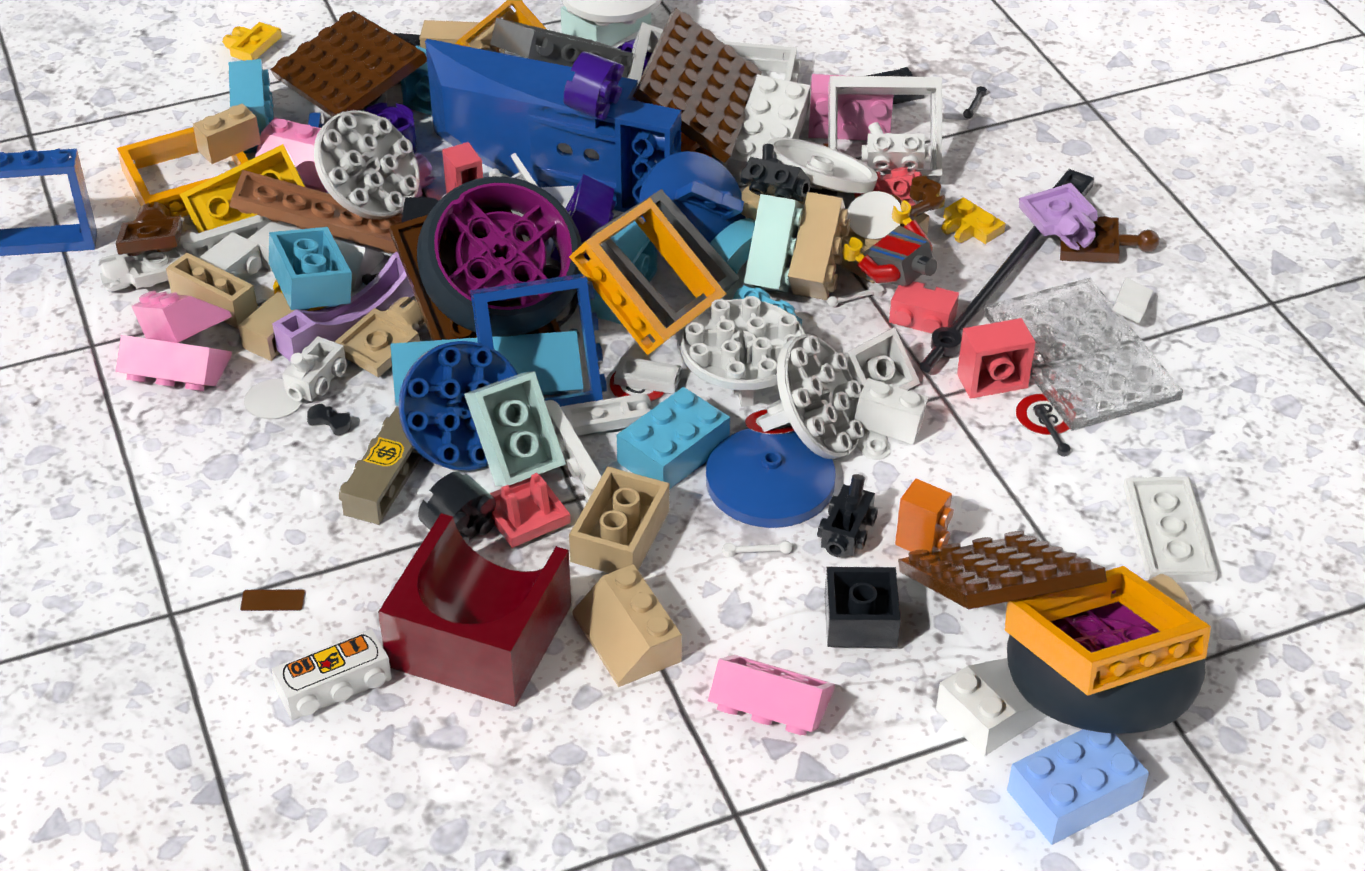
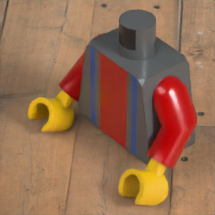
M905 200L901 202L902 212L898 211L895 206H893L892 210L893 221L898 224H904V227L898 226L864 253H861L862 242L856 237L850 238L849 244H845L843 247L842 255L844 259L848 261L856 260L858 262L857 266L866 273L867 279L873 280L876 283L907 286L922 274L932 276L937 269V261L932 256L933 246L917 221H912L909 217L911 205Z

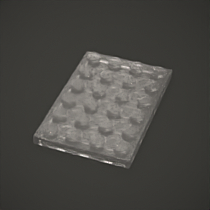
M1091 278L988 304L984 308V316L990 323L1018 318L1023 319L1036 342L1030 377L1071 431L1181 400L1183 395V389L1122 315L1112 310V303Z

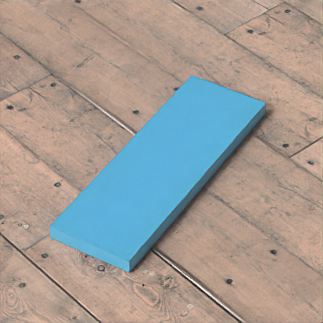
M577 331L492 337L494 349L513 365L518 374L535 371L543 396L583 392ZM477 338L391 343L395 406H399V394L403 380L419 357L441 344L455 341L477 342Z

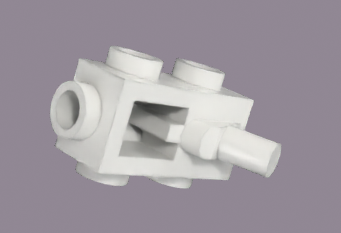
M878 122L869 125L868 128L871 134L868 133L867 145H862V162H867V166L878 172H884L887 169L908 167L909 171L924 169V162H930V145H925V134H884Z
M317 336L309 346L303 349L302 353H294L290 358L292 364L288 365L282 373L285 392L295 401H300L303 398L312 402L317 395L324 396L329 389L330 381L335 376L341 377L346 371L347 361L345 359L344 346Z

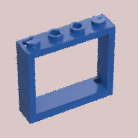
M58 148L45 151L0 152V178L67 174L79 224L0 229V256L95 250L97 228L77 149L60 150Z
M576 274L470 290L477 342L494 349L487 302L577 288L590 391L544 398V401L553 400L562 407L603 400L602 392H607V384L604 373L600 374L598 365V362L603 361L601 344L595 342L594 331L599 330L597 314L596 312H591L590 300L595 298L592 281H587L586 276Z

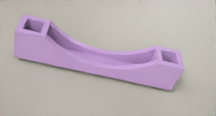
M398 252L392 254L384 268L364 289L351 297L350 304H341L337 307L314 311L296 309L272 323L277 351L291 361L290 358L294 353H302L303 349L309 346L317 336L335 342L372 309L376 308L380 311H385L398 299L406 296L413 297L414 293Z

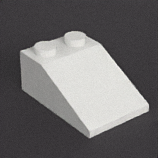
M1007 658L966 666L939 684L936 711L984 757L1047 717V715L1034 708L1021 695L1011 677Z

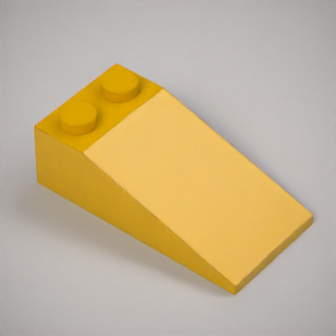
M284 144L180 194L198 233L257 215L253 213L245 214L238 209L230 207L231 198L242 170L306 187Z

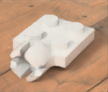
M178 243V247H174L173 250L168 252L150 250L138 256L114 254L102 257L98 260V266L101 265L102 270L100 273L101 281L107 291L124 289L131 284L136 289L152 287L157 283L168 281L166 268L183 256L185 251L180 243Z

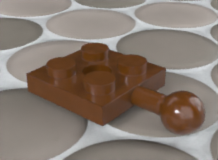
M1101 216L1097 217V221L1093 222L1095 224L1093 228L1095 230V238L1087 247L1083 248L1076 242L1080 248L1075 250L1069 248L1060 238V261L1119 263V246H1137L1141 251L1148 253L1158 248L1160 238L1155 231L1149 229L1141 231L1138 235L1119 234V218Z

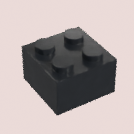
M826 566L824 598L827 647L897 648L901 619L896 567Z

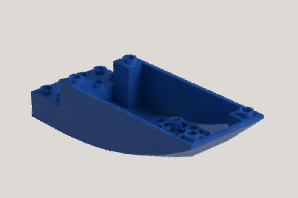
M425 40L434 133L452 146L469 142L481 158L482 164L492 169L496 168L500 173L509 177L519 173L511 158V155L516 153L537 186H574L575 191L581 177L585 174L614 188L613 200L616 201L613 210L626 212L639 204L642 183L651 168L667 156L681 152V110L639 102L633 97L638 86V80L621 77L618 86L622 87L619 101L616 104H610L609 113L603 121L573 110L564 104L563 98L567 80L572 81L575 72L571 71L572 67L437 40ZM565 143L569 145L573 153L562 152L558 148V144ZM585 150H595L599 154V159L589 158L585 154Z

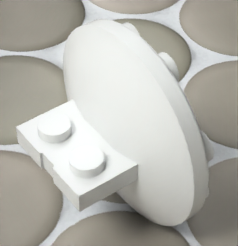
M662 0L561 1L568 12L583 19L594 21L599 26H607L610 23L633 24L636 22V19L642 18L654 11Z
M346 111L332 117L318 132L314 144V162L318 176L328 194L345 209L368 219H388L403 211L405 197H416L418 192L420 173L416 156L412 150V144L388 119L365 111Z
M748 296L744 299L733 300L717 299L712 302L707 310L683 328L681 333V354L685 364L699 378L713 385L732 389L733 395L738 394L741 407L753 406L754 390L778 384L777 363L780 351L785 343L790 339L805 335V332L794 315L778 306L760 301L757 297Z
M805 334L790 339L781 349L777 363V383L781 400L774 402L766 408L768 412L759 420L763 431L766 432L790 422L798 437L815 454L826 459H838L846 456L855 449L859 438L864 435L862 424L859 420H854L859 396L862 392L861 387L856 380H853L843 353L836 352L828 343L813 335Z

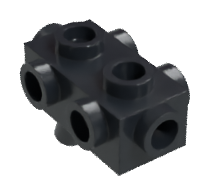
M773 144L763 145L762 159L750 157L740 177L741 182L747 184L749 190L756 195H774L775 197L801 202L807 196L811 183L802 168L782 164V161L774 158Z
M853 474L850 486L843 484L839 495H833L831 498L828 518H822L820 521L817 537L822 538L821 548H825L834 557H842L844 554L853 557L856 548L863 550L868 537V530H865L867 525L873 527L876 522L878 508L874 507L875 493L863 490L865 482L863 475Z

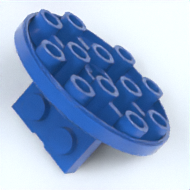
M686 151L667 156L651 168L642 183L639 203L662 189L709 244L730 224L746 218L741 214L744 201H742V192L735 178L720 162L705 154Z
M472 341L449 342L438 345L424 353L407 372L399 394L400 421L411 445L424 458L444 468L473 470L488 466L464 394L518 375L516 369L495 349Z

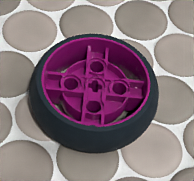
M505 176L483 177L466 182L451 190L436 203L421 228L417 245V262L423 286L433 303L443 314L456 324L476 333L470 290L523 283L515 277L519 274L526 276L529 281L548 279L544 275L546 267L544 242L550 237L554 241L560 256L561 271L559 277L582 274L569 257L582 245L578 229L564 206L546 190L533 183ZM502 208L516 211L524 215L521 217L519 215L503 211L489 212L485 214L481 209ZM447 228L458 238L454 252L457 270L449 277L441 264L439 256L441 237ZM473 232H483L487 237L478 238L473 235ZM525 235L529 238V241H520L516 236ZM474 271H479L483 273L485 277L482 279H478L472 276L471 273ZM577 288L497 300L511 301L517 299L522 304L520 306L500 307L488 304L492 336H517L530 333L547 325L567 307L574 297Z
M1119 601L1050 621L1091 653L1161 632ZM1010 634L1007 641V661L1011 677L1026 701L1050 718L1073 727L1095 732L1116 734L1139 733L1170 724L1184 714L1193 704L1201 690L1206 673L1205 659L1087 696Z

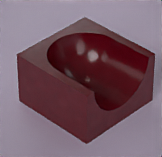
M441 513L378 611L383 648L389 657L390 668L516 707L572 606L569 550L556 546L544 568L536 571L525 572L507 569L488 561L474 551L460 535L454 517Z

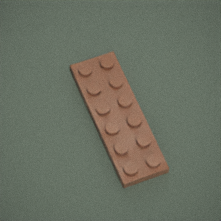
M242 170L231 198V208L238 209L245 214L253 213L264 216L271 221L293 224L300 229L328 227L334 238L340 237L351 240L358 245L377 247L387 253L397 252L389 228L391 225L402 223V214L399 213L394 217L381 220L364 218L345 209L328 193Z

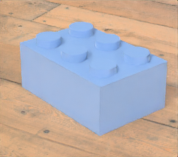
M1082 729L1013 763L1007 791L1049 843L1053 845L1141 800L1149 772L1115 733Z

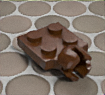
M149 202L140 207L134 221L122 223L115 243L118 255L138 256L145 251L168 252L173 250L174 247H178L183 227L181 216H170V210L159 202H154L153 207H150Z

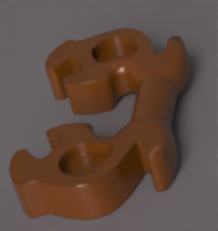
M917 176L912 179L909 196L915 201H921L911 206L909 217L912 221L915 217L929 210H937L944 207L945 195L940 196L941 185L936 181L928 179L927 176ZM892 195L898 200V202L901 205V199L895 195Z

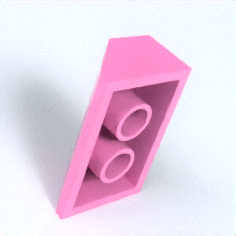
M274 117L261 132V144L257 147L255 157L284 144L305 186L317 191L328 192L318 176L314 162L315 139L321 128Z
M151 291L139 297L140 302L132 305V309L146 339L179 343L232 317L230 311L192 296L178 295L177 292L167 294L166 291L160 293Z
M121 335L116 372L127 373L126 380L145 382L147 376L156 378L155 384L174 387L175 381L186 382V389L204 391L205 385H217L231 358L232 351Z
M731 655L718 660L708 701L718 704L717 710L737 715L738 711L752 714L751 720L772 725V722L776 721L786 724V731L805 736L807 731L813 732L819 728L833 694L835 684L742 656Z

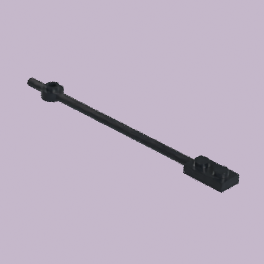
M1068 169L1053 188L1072 183L1085 197L1093 187L1094 177ZM1035 225L951 327L938 328L932 333V350L920 363V369L923 372H930L942 356L949 357L960 352L963 328L967 327L1042 235Z

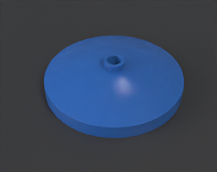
M749 428L741 430L720 442L711 452L706 465V487L715 505L733 519L757 527L780 528L805 522L819 514L827 506L835 489L836 471L833 460L823 458L811 451L795 431L782 434H765Z

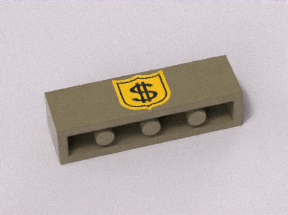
M396 406L390 417L385 418L381 431L376 438L370 441L368 450L362 460L356 462L352 475L347 482H343L341 485L339 500L342 502L344 516L380 525L421 460L422 455L411 445L404 433L399 416V406Z

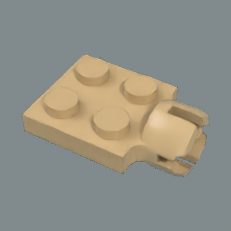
M406 296L398 299L388 310L372 309L335 341L344 346L345 358L379 378L392 366L391 343L420 342L417 331L423 327L425 321L417 301L413 300L405 308H402L411 300L410 297Z

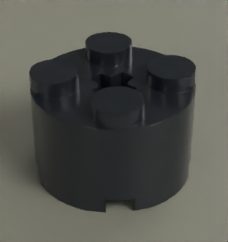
M459 471L449 473L437 481L429 490L433 495L428 503L423 500L419 507V520L429 530L441 513L453 516L456 527L467 544L470 539L478 534L486 535L495 524V520L492 518V512L495 511L496 507L494 497L467 473L462 475Z

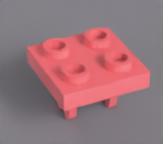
M538 473L532 474L531 478L512 485L503 486L501 489L490 493L496 501L495 511L492 512L495 526L511 548L571 523L570 513Z

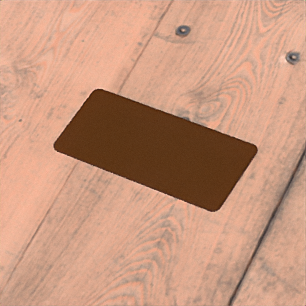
M244 590L240 610H302L305 590Z

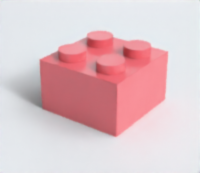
M1022 318L963 328L957 375L970 399L1028 388L1036 342Z

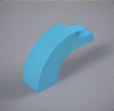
M751 218L741 219L730 224L710 243L736 274L749 258L755 221Z

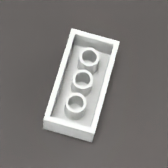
M757 74L744 110L746 117L731 157L727 160V170L736 181H741V172L746 167L750 157L762 159L763 145L768 144L770 139H799L810 107V85Z

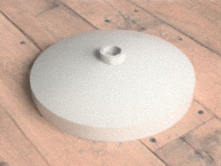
M773 138L768 141V144L774 145V158L782 161V164L802 168L810 179L811 188L818 190L823 188L846 193H867L874 190L878 179L876 172L863 162L847 154L823 145L793 138Z

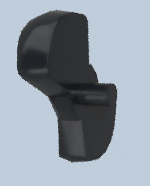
M317 404L310 407L307 411V422L309 425H328L336 436L347 433L351 428L352 420L350 414L337 413L332 410L331 406L326 407L324 404Z

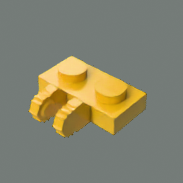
M258 22L251 29L237 26L232 29L233 31L230 35L226 34L223 37L222 42L230 50L231 57L243 61L255 60L282 37L281 28Z
M964 197L944 209L943 218L946 220L943 222L941 230L946 235L956 231L954 237L959 243H964V241L975 237L984 244H987L1005 232L1006 223Z

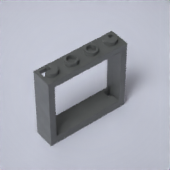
M496 18L490 43L493 46L529 59L569 67L573 66L575 60L582 52L593 53L624 65L622 77L625 78L628 77L633 53L594 40Z
M662 189L597 229L591 236L593 237L626 213L651 198L725 293L740 279ZM611 238L600 245L666 328L707 298L703 293L675 312Z

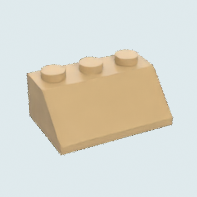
M634 564L603 575L572 611L573 617L618 687L682 662V634Z

